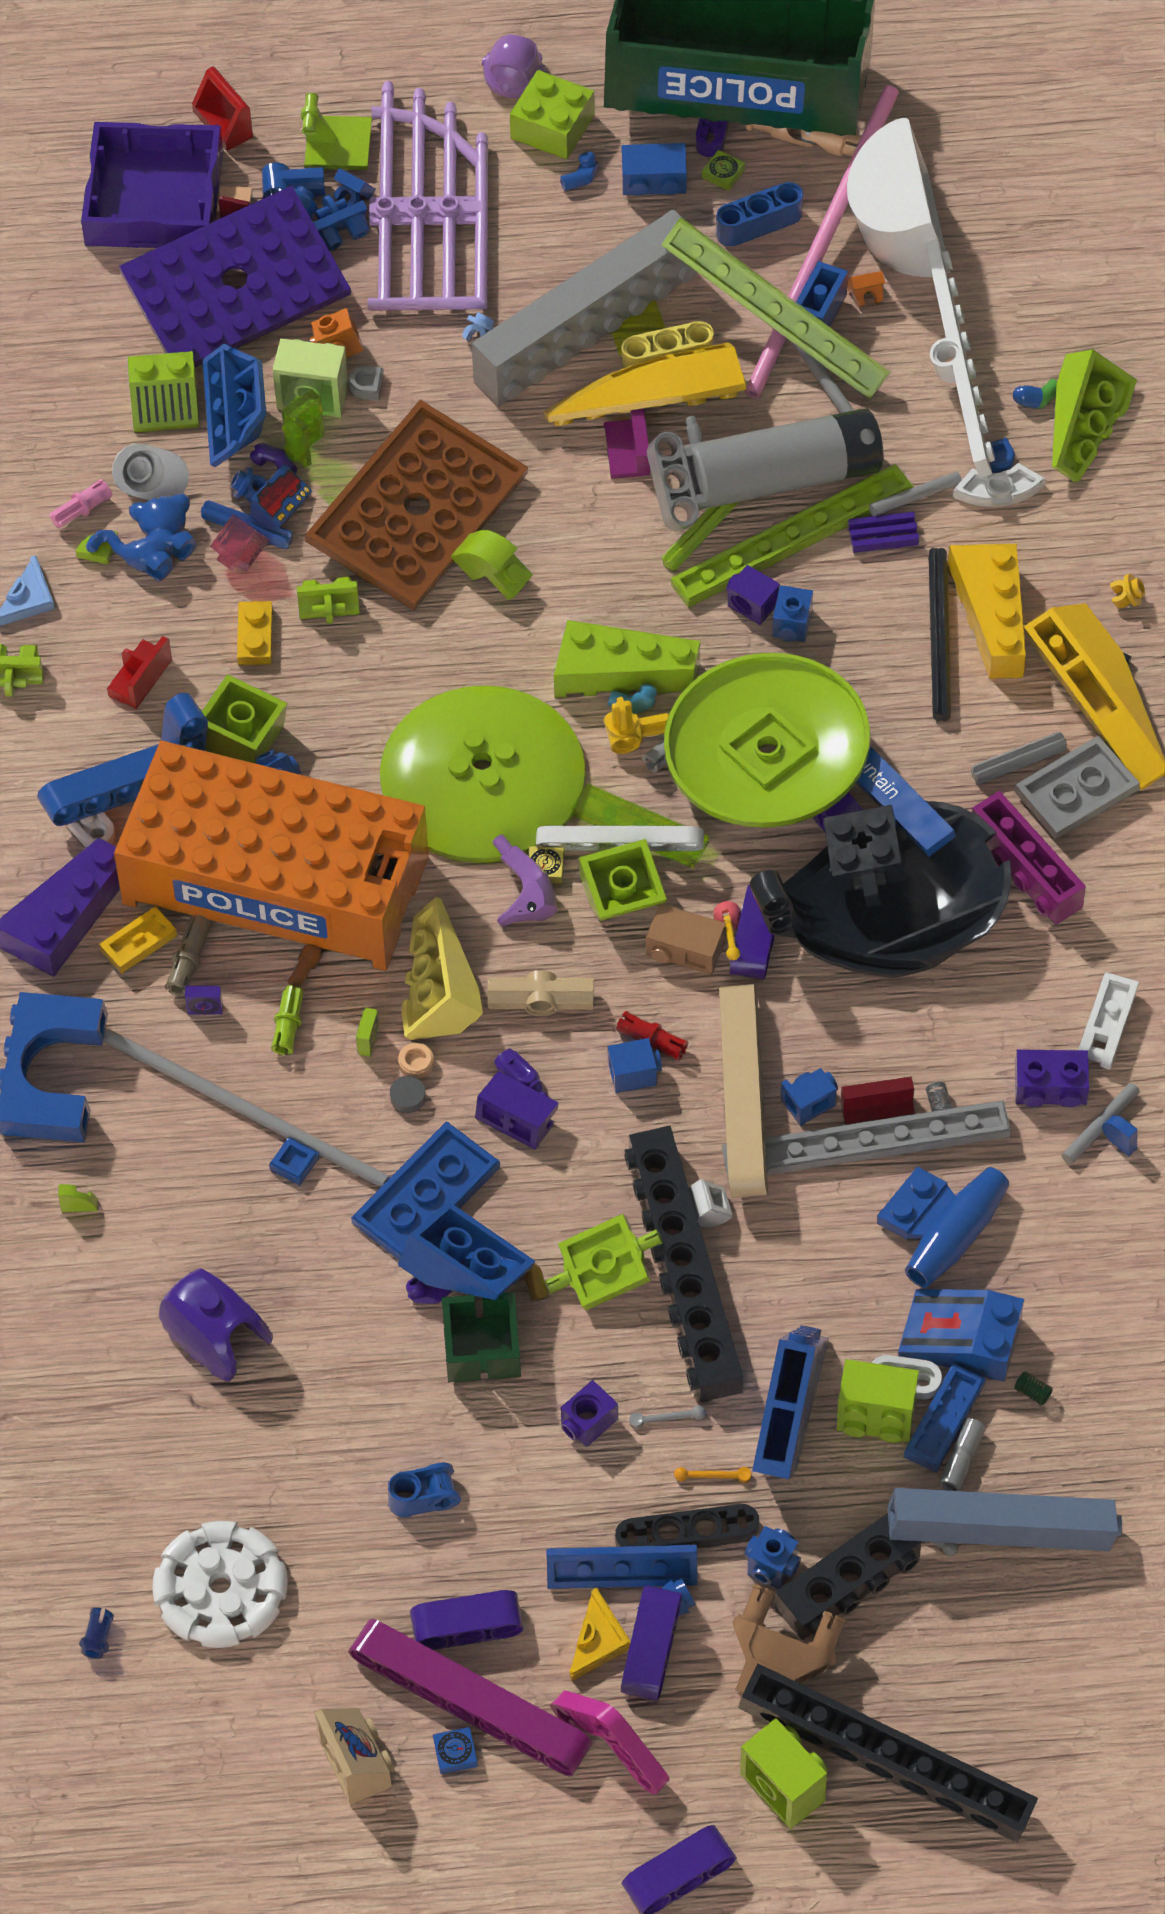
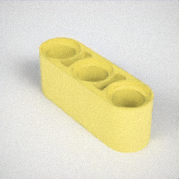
M696 321L630 336L622 343V369L663 355L714 345L713 328L706 322Z

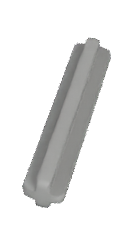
M1056 732L977 763L971 767L972 777L977 784H982L1066 750V739L1061 732Z

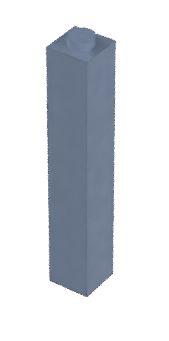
M895 1488L887 1507L890 1540L1110 1551L1116 1537H1120L1122 1533V1516L1116 1514L1115 1500Z

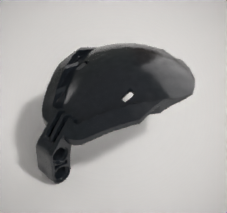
M926 801L954 829L956 837L928 857L898 826L906 880L879 885L881 905L867 907L863 889L837 893L832 877L828 845L785 883L782 882L777 871L765 870L756 874L751 879L750 889L770 934L796 938L809 954L831 965L879 977L897 978L934 968L962 948L989 933L999 920L1008 901L1012 882L1010 860L1003 862L997 867L994 857L986 844L997 832L981 817L960 806L945 802Z

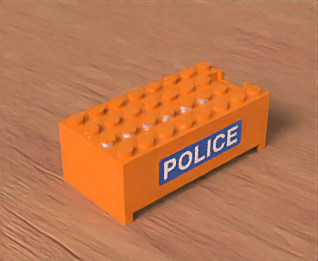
M160 740L114 851L123 905L136 908L138 902L189 915H202L209 920L373 961V968L387 971L401 934V922L411 896L416 894L429 859L425 805ZM376 853L384 855L377 877L369 875V870ZM390 857L397 858L398 861L391 880L384 879L383 875Z

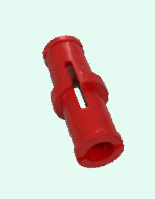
M625 1011L622 1014V1017L625 1019H619L616 1026L617 1032L626 1034L636 1040L649 1038L651 1048L674 1058L676 1061L682 1059L683 1056L680 1053L685 1054L689 1044L687 1040H683L663 1030L662 1025L657 1022L651 1024L631 1014L629 1011Z

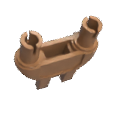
M753 1584V1589L743 1614H738L732 1622L746 1659L735 1688L737 1693L743 1695L757 1663L798 1683H802L832 1667L837 1660V1653L834 1652V1648L843 1625L846 1623V1619L838 1615L834 1619L832 1613L824 1611L813 1642L803 1643L765 1628L766 1625L763 1622L776 1592L766 1587L764 1590L761 1585Z

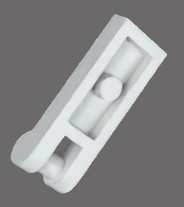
M1107 972L1104 974L1078 1050H1088V1060L1101 1063L1100 1067L1111 1070L1139 982ZM1094 1040L1107 1043L1105 1050L1092 1046Z

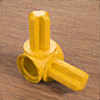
M623 697L616 698V703L612 704V712L608 713L603 720L612 752L615 754L631 753L640 746L642 738L664 734L669 714L664 713L638 718L637 714L632 713L631 701H624Z

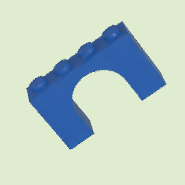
M27 992L19 993L18 1003L12 1005L10 1013V1023L13 1025L12 1035L6 1037L4 1044V1055L7 1057L6 1066L0 1069L1 1135L85 1143L91 1111L86 1097L38 1090L27 1081V1071L37 1053L50 1045L75 1043L102 1046L108 1017L103 999Z

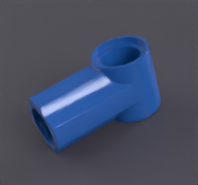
M277 162L265 165L262 169L263 199L289 186L295 189L298 186H302L311 191L314 196H325L323 167L289 169L287 165Z

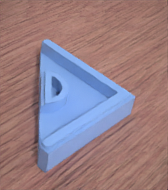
M36 555L30 557V563L21 577L19 576L6 595V601L0 608V626L55 610L54 602Z

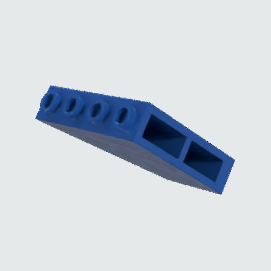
M800 1325V1328L792 1330L779 1339L752 1469L753 1472L790 1479L796 1473L829 1337L821 1336V1329Z

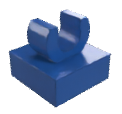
M341 168L338 169L334 180L342 184V186L335 190L334 198L339 201L346 194L350 193L351 198L347 206L360 202V195L370 200V197L373 196L376 188Z

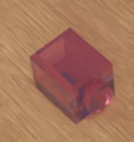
M232 514L210 545V548L219 554L216 560L233 571L235 566L247 572L270 539L244 520Z

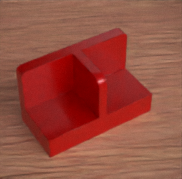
M164 636L160 638L156 645L142 639L134 651L127 648L121 653L123 667L107 687L108 696L135 709L140 706L172 661L170 642Z

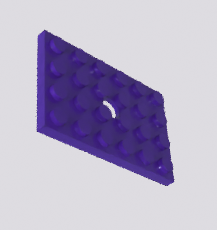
M292 186L119 266L123 279L165 354L193 351L195 368L202 365L203 359L223 344L236 349L351 295L350 286ZM230 269L244 271L247 275L246 284L238 289L229 285L225 286L222 281L225 272Z

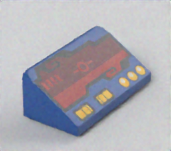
M282 465L252 497L250 517L279 529L311 495L312 490L289 467Z

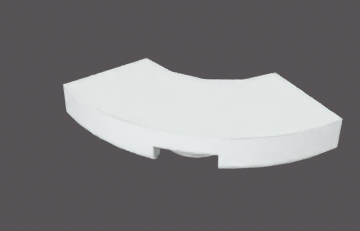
M1017 463L1010 470L992 473V475L979 478L977 470L972 468L953 490V497L965 503L981 507L1010 506L1034 496L1045 486L1046 479L1020 463Z

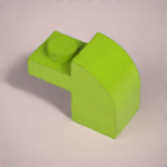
M479 530L469 534L451 555V558L472 581L486 576L507 600L515 598L533 576L526 566L514 555L518 548L503 536L489 530Z

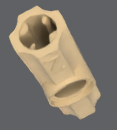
M543 970L530 972L526 977H488V1009H525L527 1013L540 1017L551 1015L556 1010H594V978H557L552 972Z

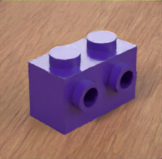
M1016 1050L1015 1104H1025L1029 1107L1052 1104L1069 1108L1087 1105L1089 1093L1088 1050Z

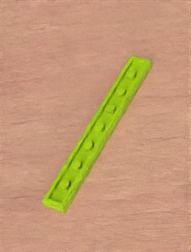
M683 218L678 219L661 244L673 255L868 399L874 397L891 373Z
M894 464L672 577L671 586L685 605L690 608L725 590L730 578L736 573L740 574L746 565L760 572L848 527V519L864 518L872 515L869 510V504L914 488V486L900 468Z

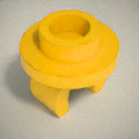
M1132 573L1124 575V580H1116L1110 584L1111 589L1116 594L1122 592L1121 595L1111 598L1117 608H1125L1130 603L1135 607L1142 604V597H1145L1146 592L1144 584L1139 577L1135 578Z

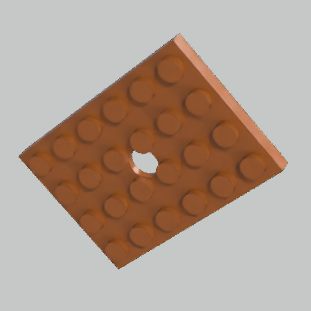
M420 399L305 534V542L414 611L455 562L451 555L469 534L481 530L525 478L528 473V467ZM419 497L426 499L430 507L423 515H412L404 507L407 499L414 500Z

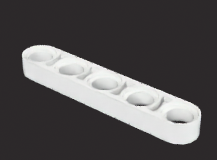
M542 826L537 828L536 847L564 848V851H604L646 839L650 851H698L703 849L704 830L694 826Z

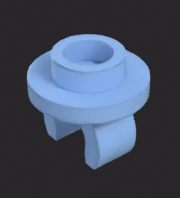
M477 312L475 317L469 315L467 320L473 324L468 325L464 329L462 337L470 341L472 335L476 332H480L481 337L494 328L493 324L495 321Z

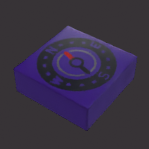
M185 986V1002L188 1015H223L221 987Z

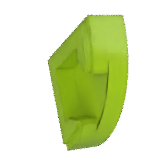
M92 535L85 538L77 547V558L107 565L113 554V550L108 542H103L96 552H88L85 546Z
M58 1185V1198L62 1212L98 1211V1199L92 1192L89 1191L85 1194L76 1191L77 1186Z

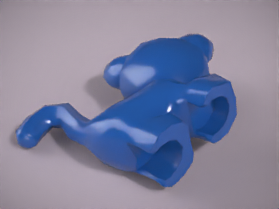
M181 493L171 497L157 496L145 503H134L129 506V514L133 520L139 523L141 531L146 535L145 538L125 545L113 530H99L89 538L85 547L88 552L94 553L103 542H108L112 550L121 556L129 566L150 575L160 582L173 569L170 556L184 561L196 548L195 539L187 531H182L186 524V512L190 507V499L186 494Z

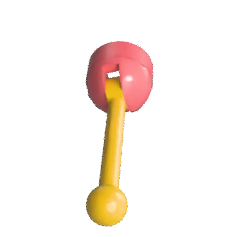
M724 901L714 908L713 917L714 920L726 923L729 946L726 955L728 959L734 961L740 957V950L735 945L733 930L738 928L741 910L736 903Z

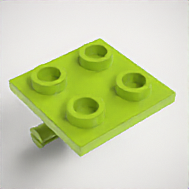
M307 93L305 95V107L301 109V119L303 120L302 133L306 135L304 168L323 167V169L337 170L339 168L342 170H368L372 117L322 116L317 108L319 96L316 93Z

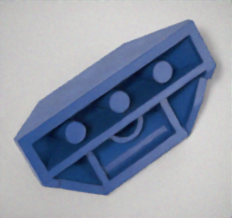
M226 344L221 345L203 359L210 465L213 467H217L258 439L266 417L262 361Z

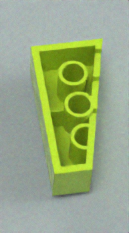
M567 620L554 671V698L567 697V693H583V696H597V692L613 690L624 694H631V691L639 690L643 684L652 685L656 688L657 693L683 692L697 678L700 667V641Z

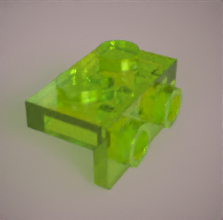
M313 389L302 396H297L288 406L282 409L285 452L293 461L298 460L305 468L312 464L310 446L325 436L321 396Z

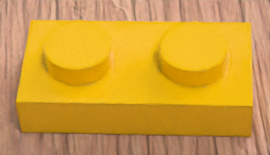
M272 601L238 602V665L272 664Z
M155 906L99 944L100 951L120 974H123L177 937V931Z

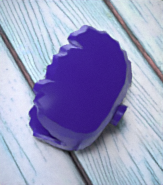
M198 1268L180 1279L165 1294L161 1301L159 1318L169 1337L173 1341L178 1342L193 1360H197L201 1365L207 1367L212 1375L225 1382H230L237 1372V1362L229 1341L230 1334L236 1326L243 1323L248 1329L253 1330L258 1338L264 1340L268 1346L272 1343L273 1334L251 1305L225 1282L202 1268Z

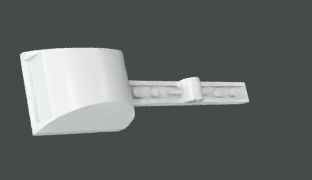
M907 118L896 119L874 133L857 153L848 175V201L868 249L880 262L903 274L917 277H933L946 338L940 339L933 344L930 350V358L939 379L947 383L956 382L973 463L979 478L992 475L990 462L995 461V455L991 442L985 443L984 434L989 433L985 414L979 415L978 406L983 405L979 387H973L972 379L977 378L972 358L967 360L966 351H970L971 347L967 332H961L959 325L965 323L961 305H955L953 298L959 296L955 278H949L948 275L951 273L950 270L953 269L949 251L945 249L929 172L912 127ZM954 358L950 362H945L948 359Z

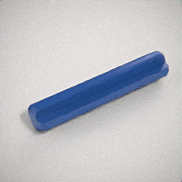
M206 500L201 508V517L229 529L233 523H236L233 530L279 548L288 549L293 541L292 531L282 527L277 529L251 518L248 514L211 500Z

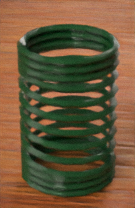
M1026 1371L1022 1372L1014 1386L1016 1391L1021 1392V1394L1024 1393L1030 1399L1033 1398V1401L1036 1400V1403L1041 1406L1047 1402L1053 1391V1387L1040 1379L1038 1380V1378H1035V1376Z

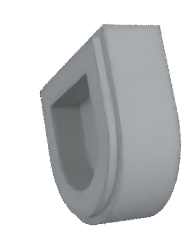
M362 366L354 369L349 375L350 392L360 399L379 401L384 368Z

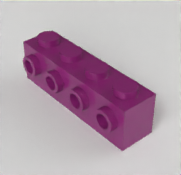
M1000 790L972 807V813L981 817L997 832L986 843L996 865L999 867L1003 862L1010 860L1011 876L1015 886L1022 893L1026 892L1031 897L1037 911L1042 916H1048L1057 925L1083 908L1086 886Z

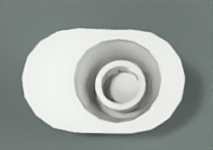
M132 444L124 447L117 454L112 466V476L117 487L128 495L151 500L157 496L171 497L184 493L188 485L189 472L186 463L180 456L171 451L150 445Z

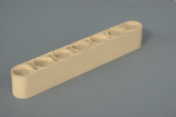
M755 984L719 987L731 1198L768 1195Z

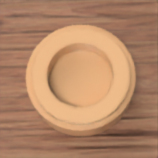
M421 1043L406 1045L398 1056L399 1069L404 1076H412L417 1079L427 1077L434 1068V1057L431 1049Z

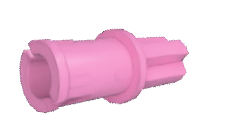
M99 479L80 493L74 492L71 495L70 501L50 513V519L57 528H61L80 515L88 516L90 510L110 499L112 492L107 483Z

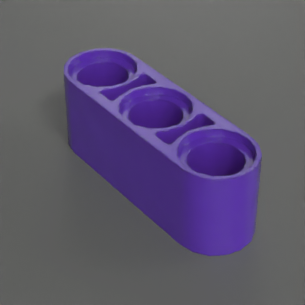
M748 885L735 938V945L740 950V957L737 960H731L730 974L765 980L775 935L769 933L756 905L750 885Z
M649 1585L644 1586L623 1673L621 1693L654 1701L659 1700L681 1608L682 1593Z
M500 1590L425 1602L414 1606L410 1610L414 1640L432 1650L506 1639L519 1635L524 1629L518 1594L512 1590Z
M709 1825L630 1872L621 1884L641 1914H654L727 1870L736 1861L737 1857L717 1827Z

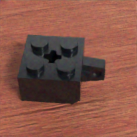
M892 805L823 818L832 877L837 893L863 889L867 907L881 905L879 885L906 880L899 830Z

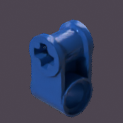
M446 1462L435 1463L424 1468L399 1472L393 1475L388 1483V1506L391 1512L399 1517H410L431 1511L448 1510L457 1506L461 1502V1496L459 1492L455 1491L452 1475L454 1469L452 1464ZM401 1491H409L413 1495L408 1498H401L396 1494Z

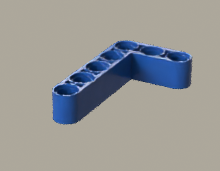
M189 693L175 695L166 703L164 708L161 740L205 751L208 728L207 718ZM158 744L53 780L41 787L37 798L56 826L68 825L133 802L137 798Z

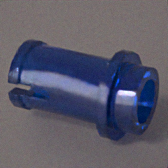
M102 1608L90 1610L85 1637H82L79 1642V1646L82 1648L81 1653L88 1658L100 1659L109 1650L107 1639L114 1614L105 1609L102 1623L98 1622Z

